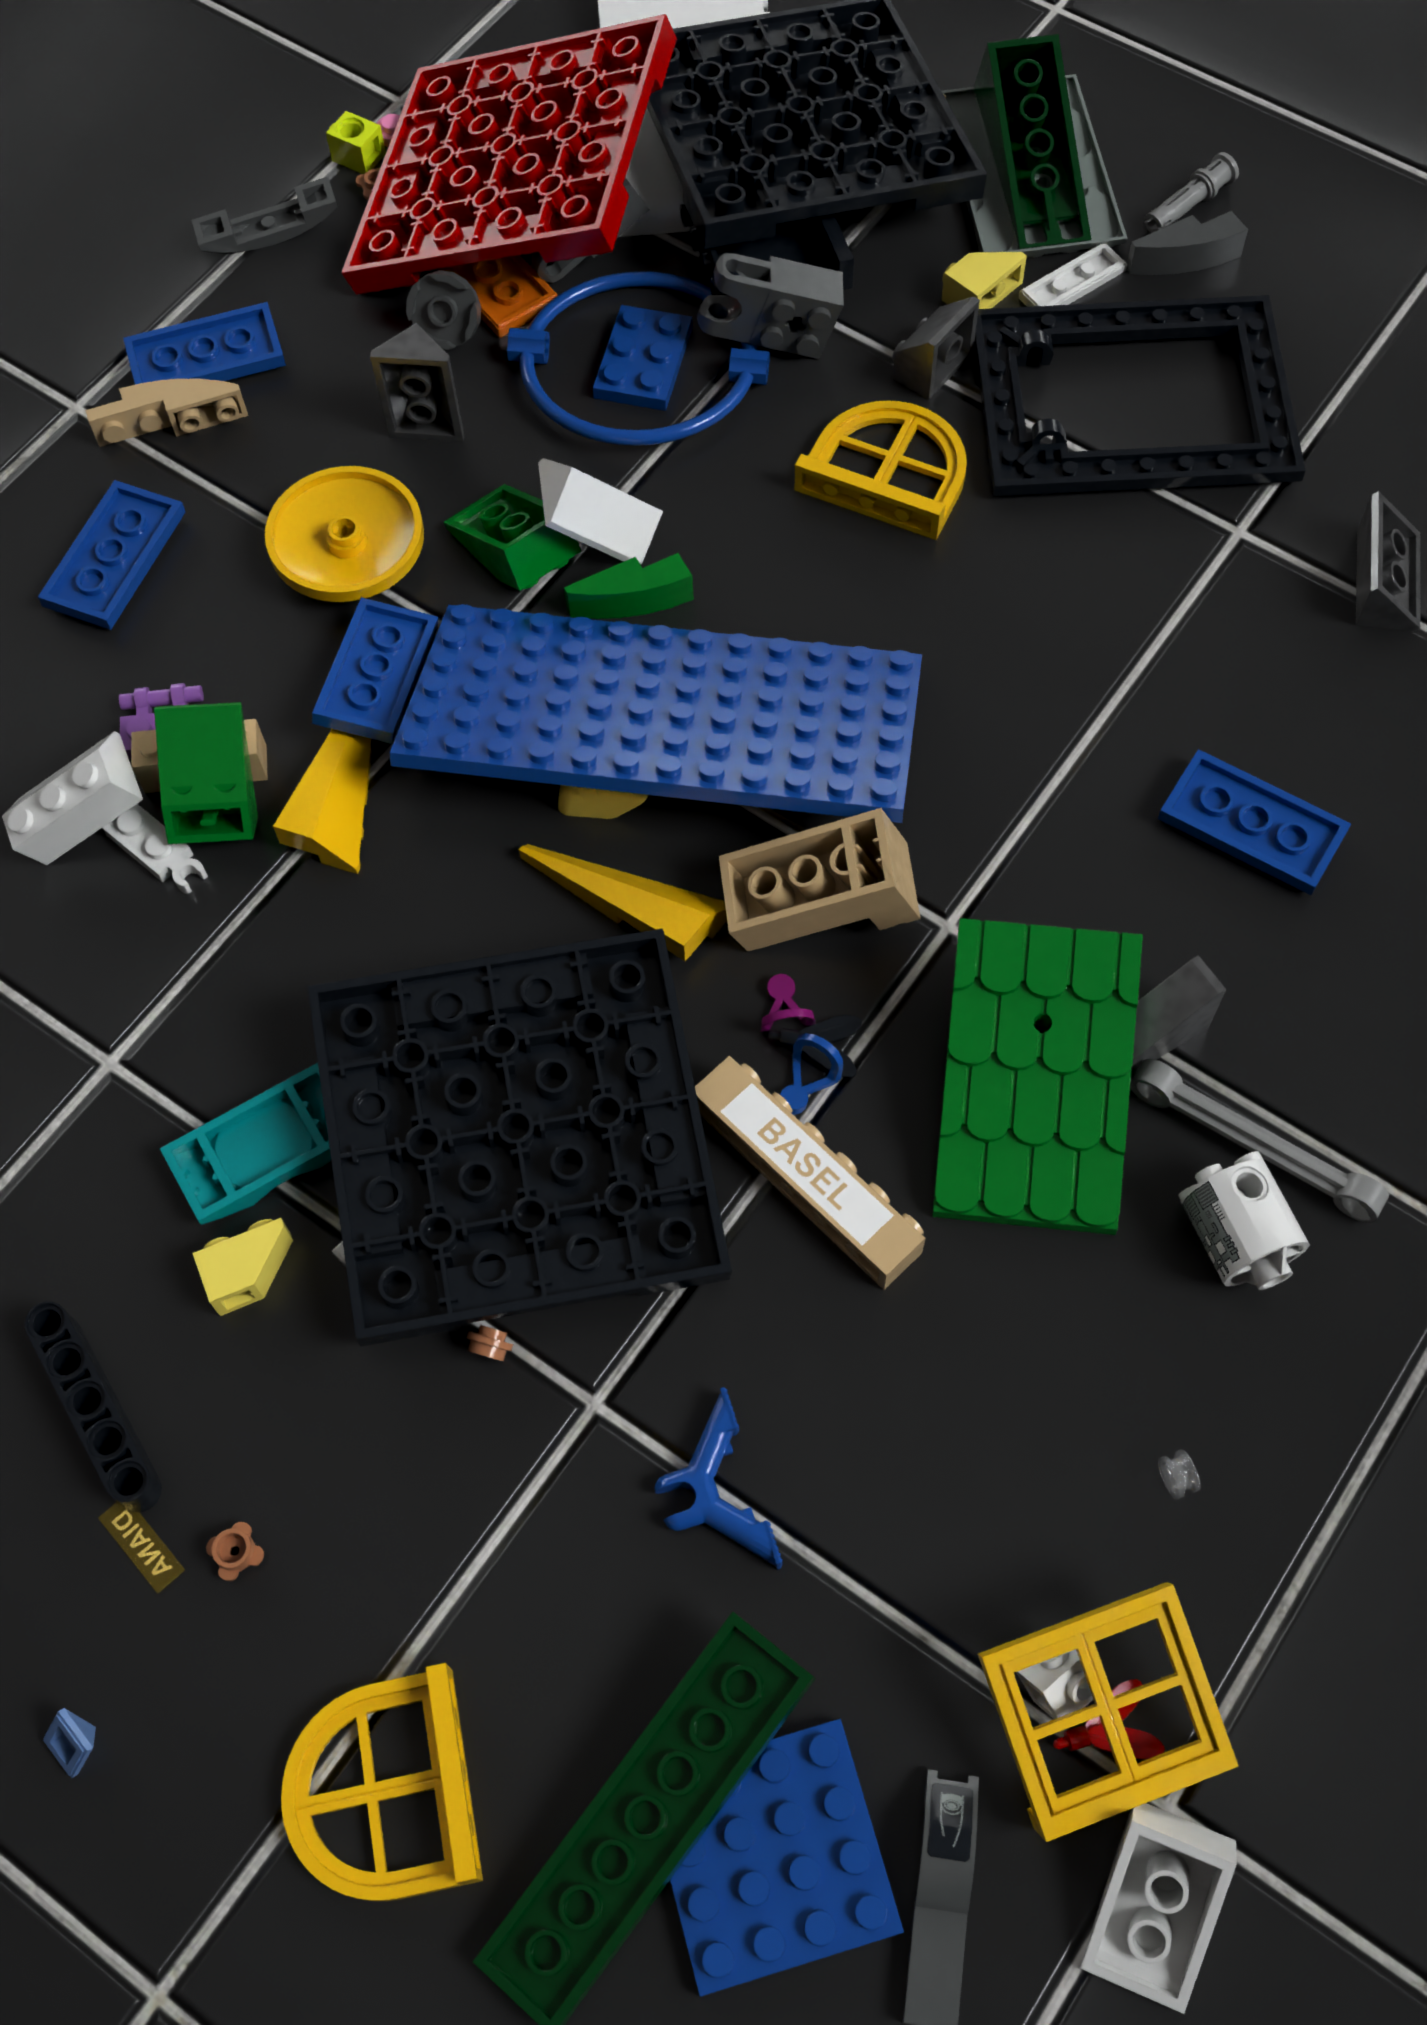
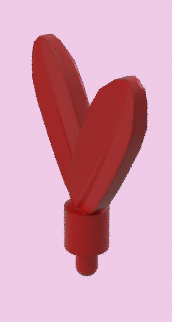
M1137 1679L1119 1683L1112 1689L1113 1696L1142 1686V1683ZM1140 1701L1118 1709L1122 1721L1134 1710ZM1099 1716L1086 1721L1082 1726L1065 1730L1064 1737L1055 1739L1053 1742V1746L1056 1749L1068 1747L1071 1752L1092 1745L1097 1749L1112 1753ZM1125 1727L1136 1759L1147 1760L1164 1753V1745L1154 1735Z

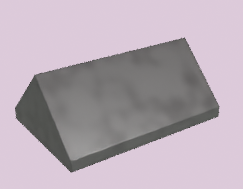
M417 323L371 351L370 359L389 437L464 441V431L450 357Z
M1378 491L1371 495L1357 529L1356 626L1414 632L1420 629V532Z

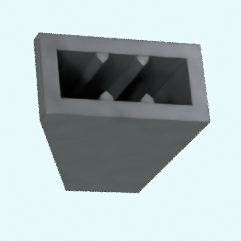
M1199 955L1191 959L1138 1000L1131 1075L1137 1072L1145 1059L1157 1060L1209 1028L1226 988Z

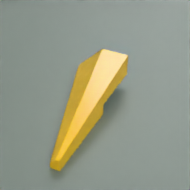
M331 729L273 825L280 844L319 856L322 864L355 874L359 873L361 866L359 858L360 847L364 836V808L367 805L372 757L370 738Z
M530 844L523 845L518 849L522 860L617 924L624 920L640 932L663 929L667 950L685 962L707 936L712 939L727 922L725 901Z

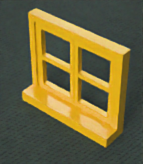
M1162 1583L978 1653L1031 1806L1027 1808L1032 1826L1046 1842L1239 1767L1174 1584ZM1155 1619L1174 1673L1113 1696L1095 1642ZM1076 1649L1095 1704L1032 1727L1014 1673ZM1179 1686L1198 1740L1137 1763L1118 1709ZM1099 1716L1118 1771L1056 1795L1037 1740Z

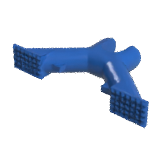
M722 1387L688 1467L659 1477L655 1483L654 1490L656 1494L686 1488L690 1489L696 1496L695 1503L691 1508L671 1515L663 1521L670 1530L681 1531L706 1523L776 1566L778 1570L783 1565V1559L780 1557L781 1553L778 1551L779 1547H777L770 1522L767 1520L763 1522L757 1521L754 1518L751 1507L739 1510L721 1499L714 1480L723 1457L733 1454L730 1440L732 1436L737 1435L739 1432V1424H737V1418L735 1417L733 1406H731L728 1391Z

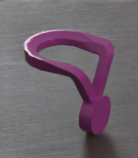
M777 974L770 978L767 985V993L774 1001V1004L769 1014L762 1018L760 1032L769 1031L776 1020L797 1017L805 1026L816 1024L813 1011L801 1009L793 1001L792 998L795 994L794 980L786 974ZM783 1003L789 1008L779 1011Z

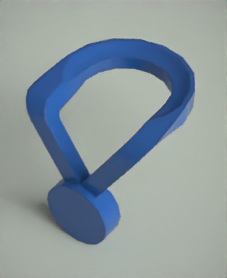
M805 1033L799 1035L793 1045L792 1053L793 1085L786 1086L780 1093L791 1106L792 1114L802 1113L806 1109L809 1094L830 1087L841 1080L843 1058L839 1051L830 1042L815 1034ZM806 1045L812 1046L822 1051L829 1058L831 1069L827 1077L801 1087L802 1048Z

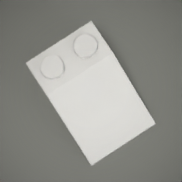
M1147 1803L1132 1808L1116 1850L1080 1969L1184 2014L1237 1865L1236 1840Z

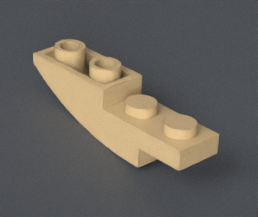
M209 379L158 380L119 388L122 400L85 410L99 447L170 426L173 427L177 437L248 416L238 384Z

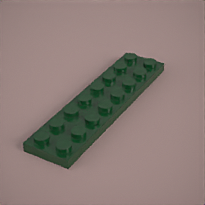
M732 1611L485 1944L473 1963L537 2024L565 2025L816 1678Z

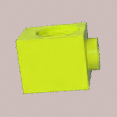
M345 111L326 132L332 161L361 174H366V172L372 170L386 154L381 125L348 111Z

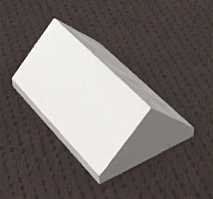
M545 458L538 462L545 526L621 561L636 557L640 565L643 563L663 513L662 510L571 466Z

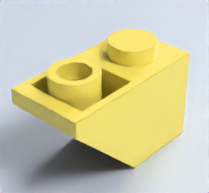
M282 1218L258 1221L252 1224L248 1231L231 1238L219 1237L205 1244L204 1249L193 1253L209 1303L220 1316L265 1298L293 1242L291 1233Z

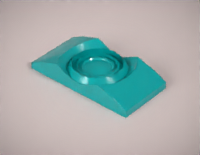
M318 1063L160 1148L201 1225L254 1206L276 1186L295 1176L320 1169L331 1161Z

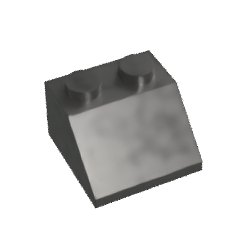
M973 296L940 306L929 318L922 319L916 331L906 341L902 340L893 352V379L929 400L973 355L980 300Z

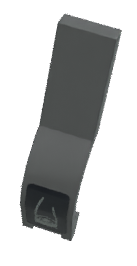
M927 1770L924 1795L923 1840L913 1908L902 2023L912 2025H958L967 1917L976 1853L979 1777L968 1776L967 1783L938 1779V1771Z

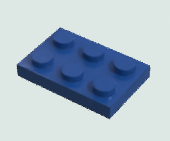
M621 305L593 385L594 399L666 411L693 329L692 316Z

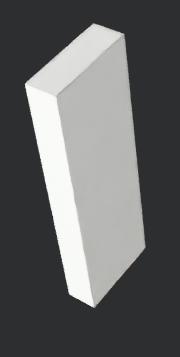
M1100 244L1020 290L1018 298L1027 307L1069 305L1125 272L1128 264L1107 244Z

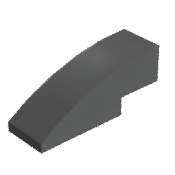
M1232 211L1202 224L1191 215L1132 241L1126 271L1134 275H1168L1199 271L1222 265L1241 257L1248 228Z

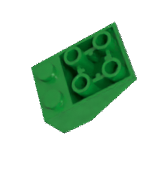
M241 702L155 707L161 807L168 844L253 840L258 821V812Z

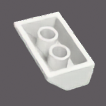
M115 731L22 795L2 815L14 851L48 865L143 800L120 734Z

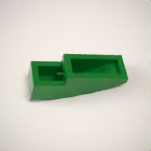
M679 553L642 568L637 558L633 557L564 587L567 612L570 617L610 619L646 615L670 609L694 600L693 575Z

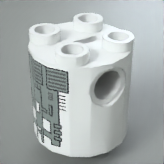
M1254 1151L1240 1157L1234 1162L1233 1166L1223 1169L1220 1164H1214L1199 1171L1195 1175L1198 1184L1186 1188L1178 1196L1223 1284L1227 1287L1250 1283L1256 1285L1259 1290H1264L1291 1277L1293 1272L1288 1263L1303 1254L1310 1244L1259 1151Z

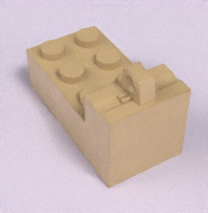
M882 808L719 856L729 934L748 952L870 918L879 930L921 919L908 844Z

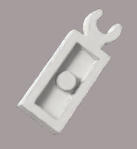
M138 804L102 827L107 837L162 883L172 875L177 888L185 894L192 892L189 884L184 880L187 875L195 873L204 880L208 877L201 862L191 858L193 853L190 847L185 843L168 844L165 826Z

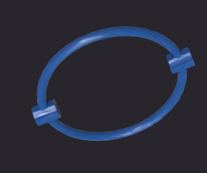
M645 271L623 272L585 281L566 290L550 301L536 315L528 329L510 328L508 333V361L519 362L523 383L537 407L563 428L577 435L603 443L629 446L655 445L692 436L711 427L728 415L744 398L751 384L767 385L770 352L759 351L757 346L741 342L742 349L731 348L729 381L735 382L731 390L712 408L678 424L643 430L609 428L584 421L563 410L551 400L540 385L534 363H548L550 336L549 332L544 331L548 324L558 314L576 302L613 289L657 287L682 292L702 301L707 296L712 295L710 287L689 278L673 274Z

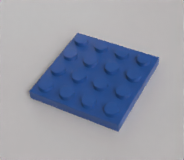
M841 1718L772 1739L670 1879L700 1997L904 1933Z

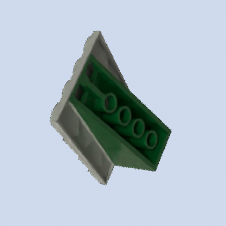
M1059 34L987 42L974 87L942 91L947 96L946 100L987 172L983 198L965 201L978 251L1023 252L1027 255V258H1036L1051 253H1073L1082 249L1094 248L1100 244H1107L1110 248L1125 244L1128 238L1076 74L1065 75Z

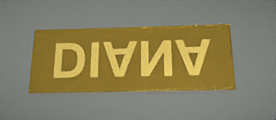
M116 1502L98 1517L157 1594L185 1571L140 1512L127 1510Z

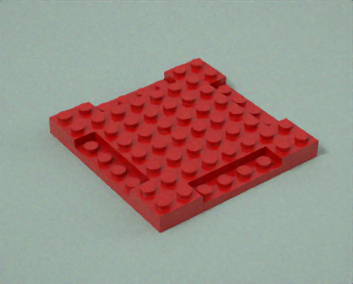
M662 14L418 68L341 272L355 294L412 286L419 281L422 271H432L456 265L462 266L486 260H497L521 254L527 255L533 252H539L545 263L613 252L629 199V194L623 185L650 95L657 90H661L677 40L667 15Z

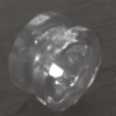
M1177 1450L1174 1453L1173 1459H1169L1167 1456L1158 1459L1161 1477L1174 1499L1183 1498L1185 1490L1195 1493L1201 1489L1196 1467L1185 1450Z

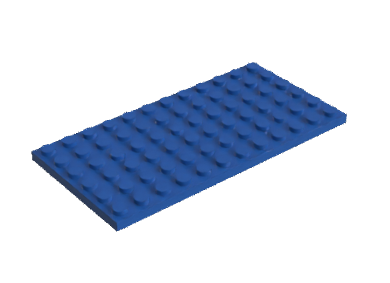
M465 604L448 605L390 750L391 766L843 817H852L882 808L892 822L902 823L922 654L909 653L904 650L886 651L869 649L864 646L829 645L825 642L791 641L786 638L753 637L742 633L724 634L709 632L703 629L686 630L669 628L664 625L648 626L630 624L625 621L610 622L591 620L586 617L572 618L553 616L547 613L515 612L509 609H486Z

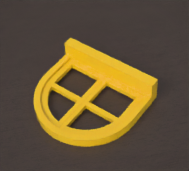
M901 401L869 402L853 407L834 418L824 428L808 456L800 455L795 464L794 490L937 540L963 489L967 466L966 452L962 440L954 428L945 419L931 410ZM874 424H902L889 450L848 437L855 431ZM917 429L928 435L939 446L945 457L947 470L903 456ZM841 445L883 460L874 479L830 464L829 462L838 446ZM899 465L942 480L943 483L934 500L888 484L897 466Z
M446 1663L428 1666L424 1673L373 1683L344 1693L322 1708L310 1720L296 1740L289 1755L282 1781L281 1808L284 1827L290 1844L301 1863L316 1879L332 1890L361 1900L393 1901L483 1881L453 1670ZM422 1702L432 1770L376 1782L367 1714ZM357 1720L365 1784L310 1796L312 1775L324 1748L342 1728ZM435 1790L444 1860L388 1872L379 1801ZM367 1804L376 1872L356 1869L338 1859L323 1843L315 1828L312 1816Z

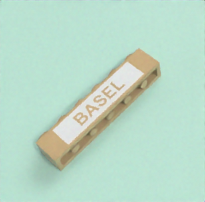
M728 1056L695 1086L701 1117L885 1290L922 1254L925 1237L922 1235L924 1232L919 1223L906 1213L901 1216L889 1204V1197L878 1185L872 1182L868 1185L856 1174L857 1169L853 1162L843 1153L838 1152L835 1154L824 1144L825 1140L822 1134L811 1123L806 1122L802 1124L792 1114L791 1106L780 1094L774 1092L771 1095L760 1084L759 1076L749 1065L745 1063L739 1065L732 1057Z

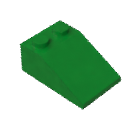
M506 484L498 487L443 522L446 529L500 582L519 591L533 587L538 583L539 578L554 569L565 566L570 558L581 552L578 540L545 526L543 500Z

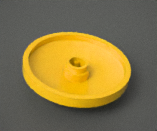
M361 466L328 468L300 479L290 486L275 502L265 526L266 548L271 563L279 577L295 591L310 598L328 602L360 600L361 597H372L398 583L414 566L424 541V526L420 508L410 490L399 480L385 472Z

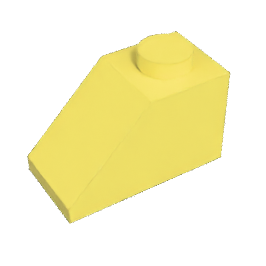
M1023 252L968 253L957 263L950 264L945 270L942 277L943 289L941 300L946 304H950L974 296L980 300L979 309L993 308L1023 283L1027 255Z

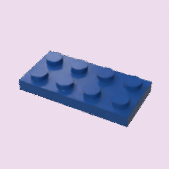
M268 302L123 338L135 385L169 379L227 381L286 366Z
M114 480L38 595L42 607L111 630L186 513L183 503Z
M361 597L313 709L312 724L393 744L438 629V617Z
M1199 749L1164 803L1157 818L1309 895H1312L1351 826V823Z

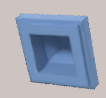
M63 1708L57 1712L43 1738L44 1743L71 1778L79 1774L93 1749L96 1727Z

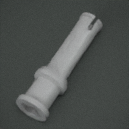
M1220 152L1212 158L1211 164L1207 167L1194 171L1188 184L1175 192L1157 208L1146 214L1144 224L1147 230L1152 233L1171 225L1199 202L1213 199L1217 195L1218 189L1222 186L1235 182L1239 176V168L1234 158L1228 153Z

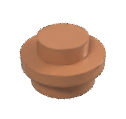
M480 1325L478 1334L468 1331L466 1337L471 1339L467 1351L504 1361L507 1350L512 1351L514 1344L505 1342L507 1332Z

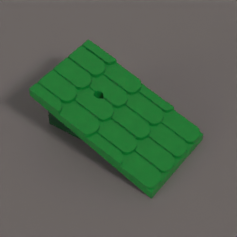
M966 918L959 919L932 1217L1116 1235L1121 1205L1143 934L1072 929L1034 924L1026 925L989 920L980 921Z

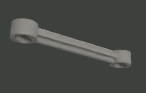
M1145 1059L1130 1081L1132 1092L1144 1102L1158 1108L1170 1106L1250 1152L1259 1151L1262 1158L1333 1197L1336 1207L1355 1220L1365 1223L1375 1222L1389 1198L1387 1189L1375 1179L1360 1173L1346 1174L1185 1085L1176 1070L1159 1060Z

